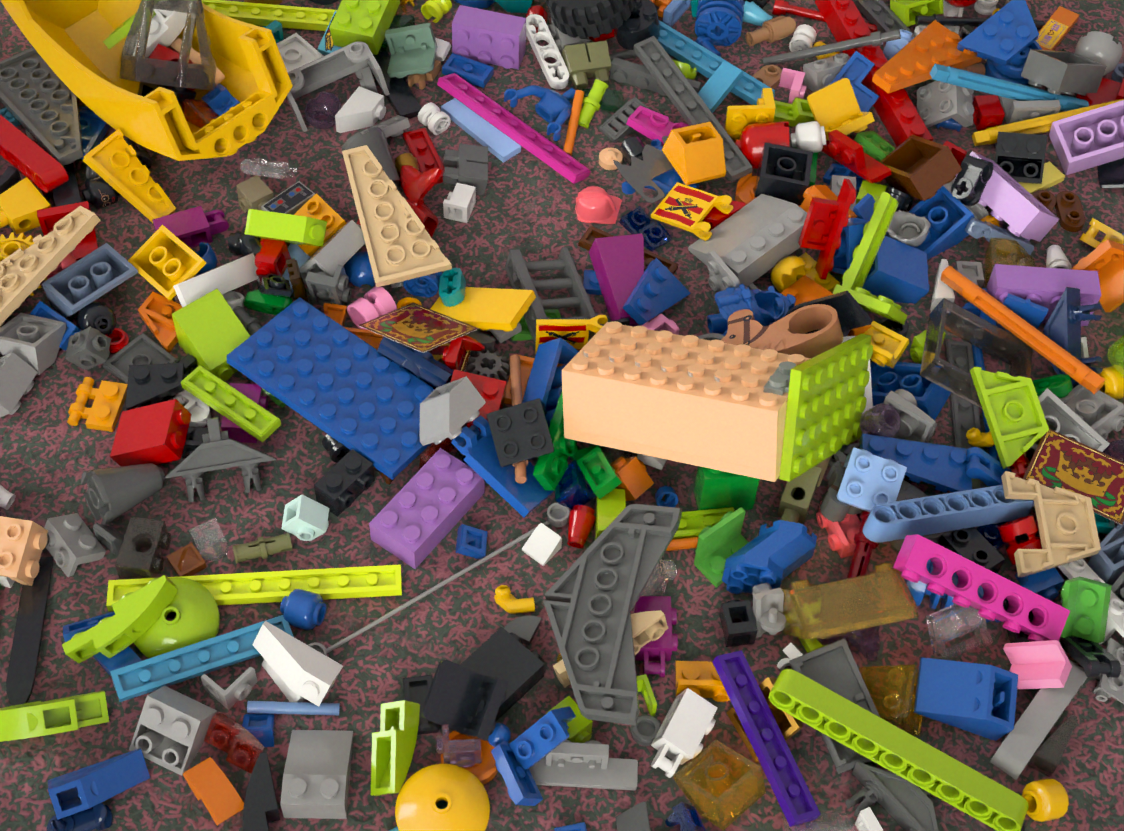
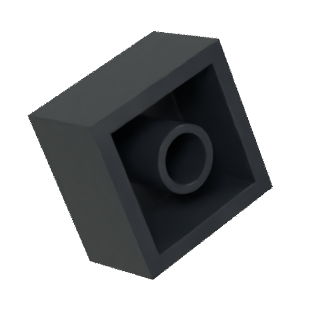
M765 142L759 162L754 197L765 194L795 203L798 206L801 205L805 199L803 193L809 187L813 152Z

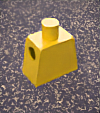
M27 177L0 194V229L9 225L16 235L40 227L37 210L51 208L49 202Z

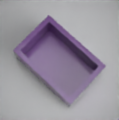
M459 5L452 21V52L483 64H493L506 69L513 68L519 70L526 52V18Z

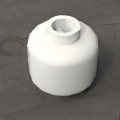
M817 121L797 124L795 133H791L792 147L813 153L821 152L823 145H827L824 126H820Z

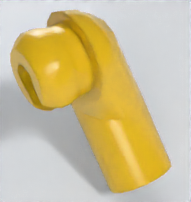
M971 428L966 433L968 443L973 447H992L995 445L990 431L981 433L978 428Z
M500 585L495 589V602L510 614L535 612L533 597L517 599L511 594L510 587L507 585Z

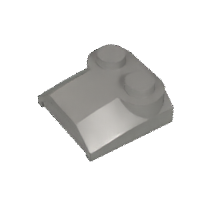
M898 389L894 392L890 391L886 396L873 432L884 437L930 443L937 423L917 407L916 399L910 392Z

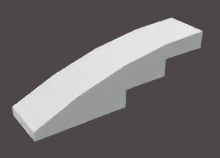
M251 253L174 285L173 287L182 308L215 289H218L221 294H225L258 279L255 256Z

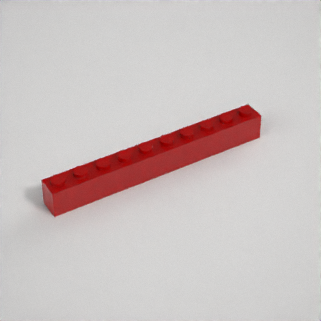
M815 0L816 6L837 42L871 35L870 29L853 0ZM868 45L842 51L850 57L855 51H858L875 64L862 84L879 96V99L873 106L897 147L911 135L933 141V137L904 88L887 93L872 82L874 73L888 62L880 46L873 47Z

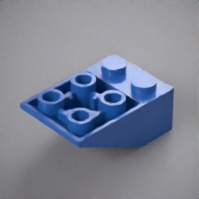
M922 657L919 664L914 713L997 741L1014 729L1018 674L993 665Z

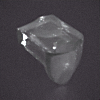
M216 518L189 529L204 560L220 561L227 554L229 545Z

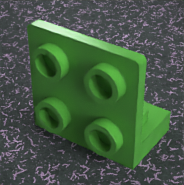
M742 507L735 512H727L720 522L713 527H705L698 535L699 539L695 551L694 565L715 587L723 583L722 576L726 559L749 543L741 535L746 513Z

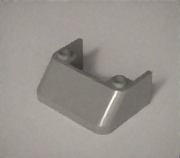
M354 42L288 72L293 87L286 96V99L303 132L308 131L294 99L369 66L385 96L390 94L382 70L366 43Z

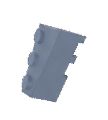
M1124 522L1122 525L1118 524L1116 528L1114 527L1100 543L1101 550L1096 555L1091 556L1087 564L1109 585L1114 584L1124 572Z

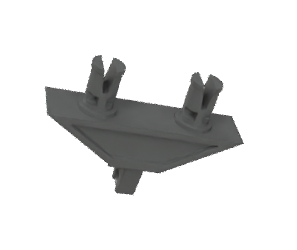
M219 418L207 419L209 434L202 435L203 443L165 477L182 476V478H185L188 502H194V488L197 489L200 500L207 499L202 479L204 472L238 466L242 471L244 493L250 492V478H253L256 490L260 491L263 489L261 487L258 465H261L260 462L277 460V458L229 438L228 430H220Z
M856 761L852 774L864 788L845 801L848 809L860 803L855 810L854 816L858 817L861 810L877 802L904 831H939L933 805L936 801L932 798L934 795L894 773Z

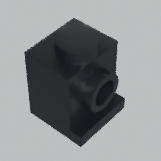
M730 600L722 603L719 616L726 647L754 644L758 630L750 600Z

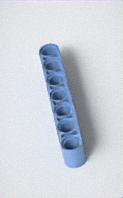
M1003 485L883 503L872 508L862 531L870 541L881 543L905 539L906 535L919 534L923 536L1013 521L1028 516L1034 507V501L1005 499Z

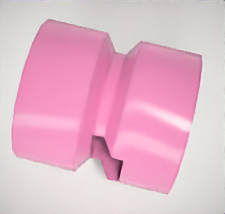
M375 286L365 293L364 298H358L351 303L347 310L352 322L358 328L367 330L358 325L397 309V306L387 290L383 287Z

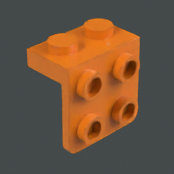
M1107 239L1100 243L1089 255L1080 259L1071 269L1098 271L1101 289L1099 302L1105 312H1112L1124 303V245Z

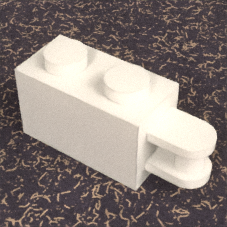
M689 688L677 695L651 744L652 747L658 750L651 767L655 769L659 767L666 772L665 776L671 778L679 764L683 765L690 759L695 760L703 749V744L700 742L704 734L708 735L715 725L716 720L713 716L717 707Z

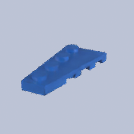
M863 433L859 439L860 449L906 466L905 475L911 481L916 483L923 481L935 485L936 490L947 493L948 490L951 492L972 490V479L966 475V466L969 463L966 460V448Z

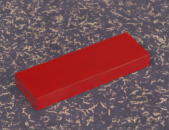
M426 128L403 133V139L409 152L417 158L419 171L423 173L430 169L442 168L441 175L435 184L442 183L444 165Z

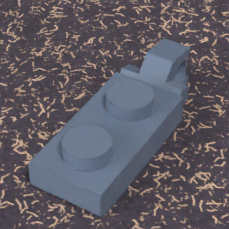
M972 217L965 228V231L974 238L978 239L984 236L989 243L999 246L1000 243L1004 244L1008 250L1018 255L1021 252L1031 255L1034 250V246L1028 239L1022 236L1017 237L1009 230L987 221L983 222Z

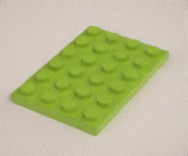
M859 334L791 368L780 480L792 481L834 455L843 445H849L861 437L863 432L861 417L867 402L864 393L870 378L867 368L868 361L873 353L871 335Z

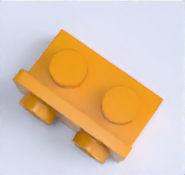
M675 661L676 696L689 688L702 698H713L717 702L730 700L713 662Z

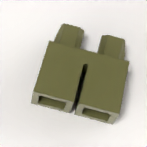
M607 41L587 43L586 46L585 43L564 46L561 56L569 71V81L572 80L575 90L587 88V78L594 77V80H601L608 85L611 60Z

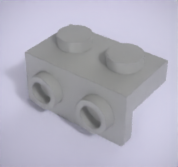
M78 513L47 519L44 527L48 530L45 548L53 556L56 564L67 577L74 575L78 565L98 561L104 557L105 549Z

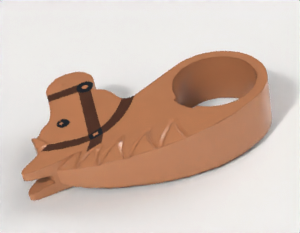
M812 304L801 307L768 326H762L756 321L751 310L743 309L736 311L729 316L728 331L721 341L727 344H745L755 349H773L778 353L788 355L800 354L805 358H813L843 342V333L837 311L833 307L825 304ZM821 329L814 333L805 334L813 330Z

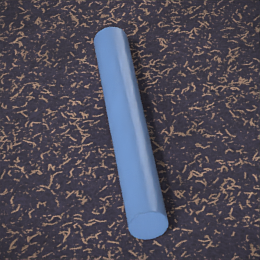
M248 701L247 713L339 716L340 703H321L320 706L311 702Z

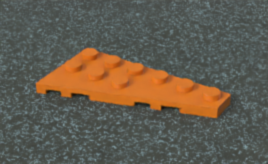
M934 20L874 73L872 82L887 93H891L932 79L930 71L934 64L962 69L981 62L982 58L977 57L978 53L964 49L963 52L959 51L957 45L963 39L957 33L950 31Z

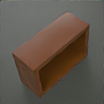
M911 135L880 161V163L891 169L892 174L884 178L889 187L923 201L935 196L938 189L944 184L953 181L962 170L948 146L915 135Z

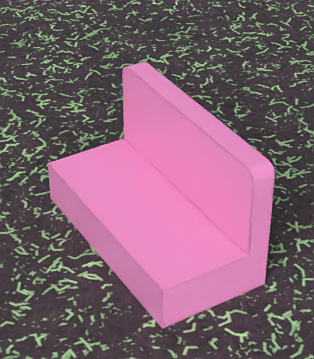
M1059 641L1006 643L1003 650L1012 664L1009 671L1018 674L1017 690L1064 688L1072 665Z

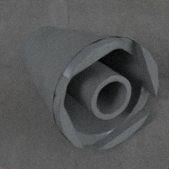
M378 127L367 128L369 132L362 135L359 131L342 146V151L367 145L383 167L386 175L393 181L397 190H399L401 185L400 178L383 130Z
M153 463L88 470L82 474L81 483L82 485L87 483L88 492L84 493V497L89 510L96 521L102 518L101 524L105 525L161 490L163 482H165V475L161 467H156Z

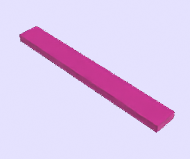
M456 73L438 79L437 85L573 184L586 179L590 175V169Z

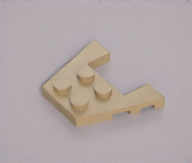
M1010 471L1003 473L1001 478L1005 499L1034 501L1042 549L1016 550L1014 556L1018 577H1025L1093 556L1101 550L1090 497L1059 487L1052 489L1040 485L1039 481L1031 478L1024 480L1015 477L1016 473Z

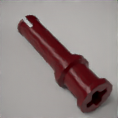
M862 511L860 515L862 522L859 532L854 536L856 548L844 590H842V594L859 599L861 596L860 593L872 551L879 545V543L867 539L863 534V526L870 514L867 511Z

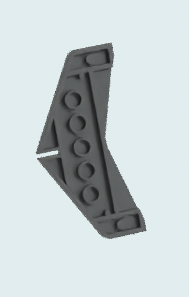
M643 504L627 506L544 594L546 600L543 601L580 713L586 719L637 726L640 711L631 611L679 528L682 515L680 508Z

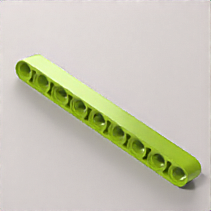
M784 669L780 672L769 693L770 702L778 709L997 831H1021L1029 807L1027 800L1021 795L792 669Z

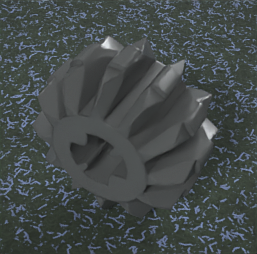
M487 349L484 354L477 351L475 357H469L466 372L508 382L510 365L506 356L500 357L499 351L490 353L489 349Z

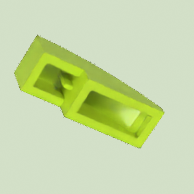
M406 700L381 704L380 732L372 733L371 796L400 792L414 754L419 726L420 704Z

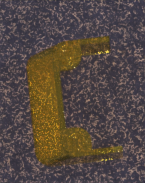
M892 563L875 565V571L870 572L868 575L818 585H809V580L791 582L792 588L781 587L784 592L783 615L786 618V626L783 629V633L798 638H821L908 620L919 615L916 602L905 579L901 577V571L893 568Z

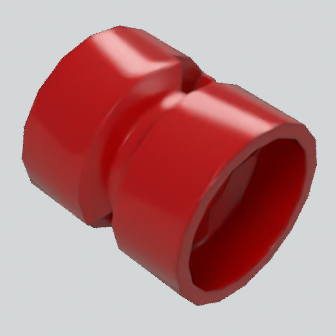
M1033 515L1025 516L997 527L1002 541L1009 545L1006 552L1011 565H1016L1014 553L1017 549H1042L1041 539L1036 537L1038 527ZM1027 534V539L1016 542L1015 536Z

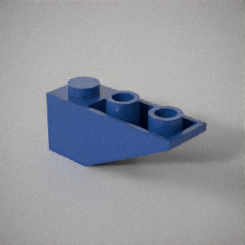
M139 748L48 780V792L58 820L87 810L149 779L150 775L142 750Z

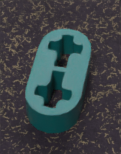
M452 268L446 270L440 276L439 295L443 305L447 307L458 305L465 298L466 280L460 268Z

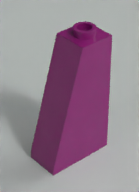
M641 233L595 238L589 250V255L610 320L615 321L629 318L630 326H639L623 309V306L644 273L643 235Z

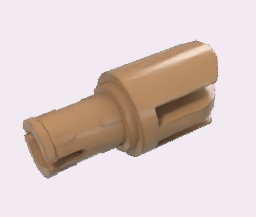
M775 17L763 22L761 28L747 32L745 35L746 42L749 46H754L763 41L776 42L792 34L796 29V22L791 17Z

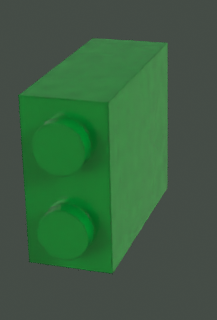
M698 466L694 486L697 510L734 507L735 511L740 507L744 510L753 509L760 479Z

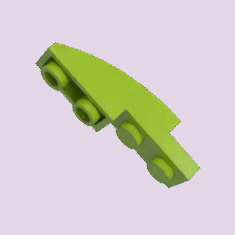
M163 575L150 580L147 585L137 591L123 595L119 601L112 604L115 615L100 620L96 626L85 632L75 634L71 640L62 644L65 655L79 664L99 652L109 659L139 639L160 618L162 611L170 605L178 592L177 585Z
M105 691L0 708V742L79 730L80 727L109 722Z

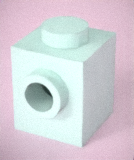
M300 495L285 505L281 529L297 536L300 540L312 541L326 532L329 525V508L304 495Z

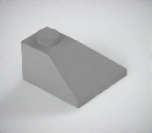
M19 313L0 328V353L3 356L11 352L15 353L40 375L55 363L60 343L67 328L66 323Z

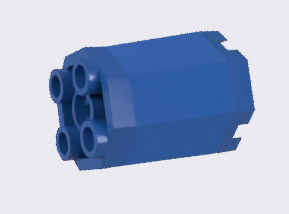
M777 520L773 522V527L766 528L767 524L761 525L756 538L726 559L722 581L727 584L726 589L733 594H741L742 592L752 594V587L763 583H769L772 589L780 588L781 582L785 577L812 558L817 536L813 532L810 536L805 525L795 522Z

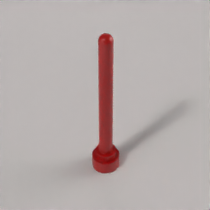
M775 0L772 11L773 15L781 16V14L786 15L788 13L825 22L820 11L790 5L785 0ZM866 22L871 33L878 31L875 24Z

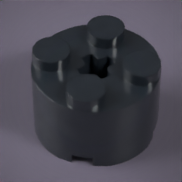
M635 0V7L627 21L624 20L622 26L618 29L614 28L615 36L620 46L633 50L634 44L652 36H655L658 40L660 24L656 6L652 1Z

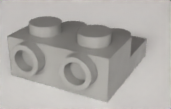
M1079 384L1066 397L1060 398L1062 402L1105 440L1108 437V433L1112 430L1118 432L1124 427V404L1100 390L1094 395Z

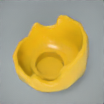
M797 256L785 257L772 269L771 281L779 293L795 283L799 274L806 275V262L802 258Z

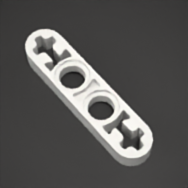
M531 14L526 18V36L550 87L557 90L564 89L569 82V71L544 18L537 14ZM539 40H545L549 44L546 46H540L536 42ZM553 57L556 59V62L547 63L544 59Z

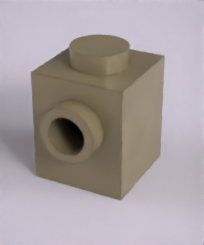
M258 175L236 185L238 202L244 213H247L248 209L261 210L262 205L274 198L271 189Z

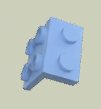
M853 447L847 455L843 466L846 469L837 493V499L867 512H871L875 505L896 502L907 467L898 464L894 460L884 459L873 455L867 450Z

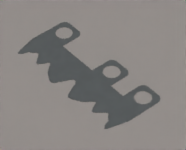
M663 136V137H662V140H663L664 144H665V142H666L668 136ZM646 144L642 151L643 161L634 156H631V166L613 161L623 178L647 202L654 203L664 198L665 194L651 179L674 167L663 151ZM645 186L655 188L658 192L657 197L650 198L643 193V188Z

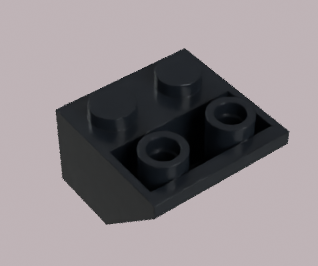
M998 132L995 163L1017 182L1042 184L1048 135Z

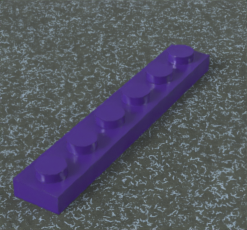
M742 650L716 656L712 661L789 826L793 827L816 820L821 815Z

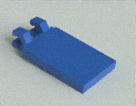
M481 415L473 421L471 427H463L462 433L452 440L451 443L462 455L466 456L464 461L523 518L554 493L555 490H544L533 476L534 465L529 461L526 466L527 480L522 484L515 481V467L513 465L500 466L489 422Z

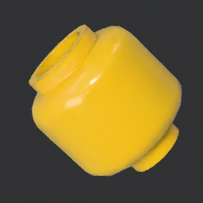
M1110 366L1103 368L1101 373H1097L1105 379L1100 391L1115 400L1124 398V368Z
M1047 778L1032 781L1026 784L1021 796L1027 800L1029 805L1027 815L1034 821L1045 822L1063 817L1068 810L1069 799L1066 789L1055 779Z

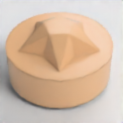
M605 148L599 153V164L606 170L617 169L613 160L622 164L623 155L616 148Z

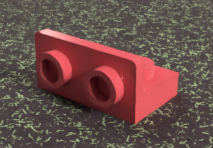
M819 506L816 519L820 528H825L828 533V543L831 550L837 551L841 559L854 555L856 548L854 536L859 532L861 525L857 514H847L843 521L832 522L822 515Z

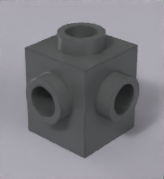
M90 326L69 337L65 359L83 370H89L107 361L110 355L111 338Z

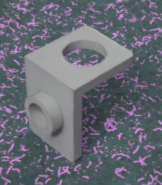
M249 667L226 690H223L205 674L201 676L204 690L229 710L236 702L244 700L250 694L252 687L257 683L255 669Z

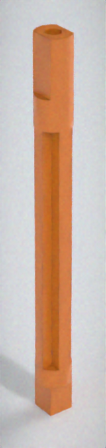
M948 266L941 273L942 282L1080 385L1084 386L1094 395L1103 387L1104 378L952 266Z

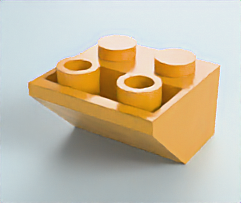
M711 122L671 130L662 151L686 185L725 177L726 165L723 139Z

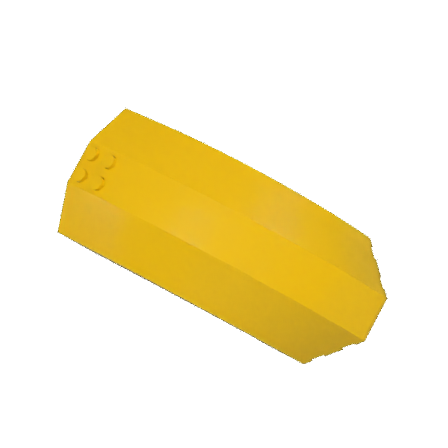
M0 0L38 54L89 109L115 130L120 129L125 137L135 143L177 161L227 157L235 154L240 147L255 141L257 136L266 130L293 87L270 29L233 19L198 1L188 23L177 37L213 63L223 73L225 79L220 84L240 103L235 107L232 106L227 112L218 117L201 99L215 87L206 79L204 87L201 89L196 88L194 91L196 92L192 116H184L174 91L159 87L144 97L138 95L140 79L154 78L155 75L148 76L138 70L134 59L123 47L133 37L131 34H128L110 50L103 43L116 28L151 0ZM147 19L142 23V26L144 27L150 20Z

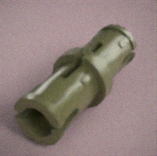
M289 533L265 539L262 536L258 537L256 541L232 546L236 563L260 557L263 560L267 559L269 555L293 550Z

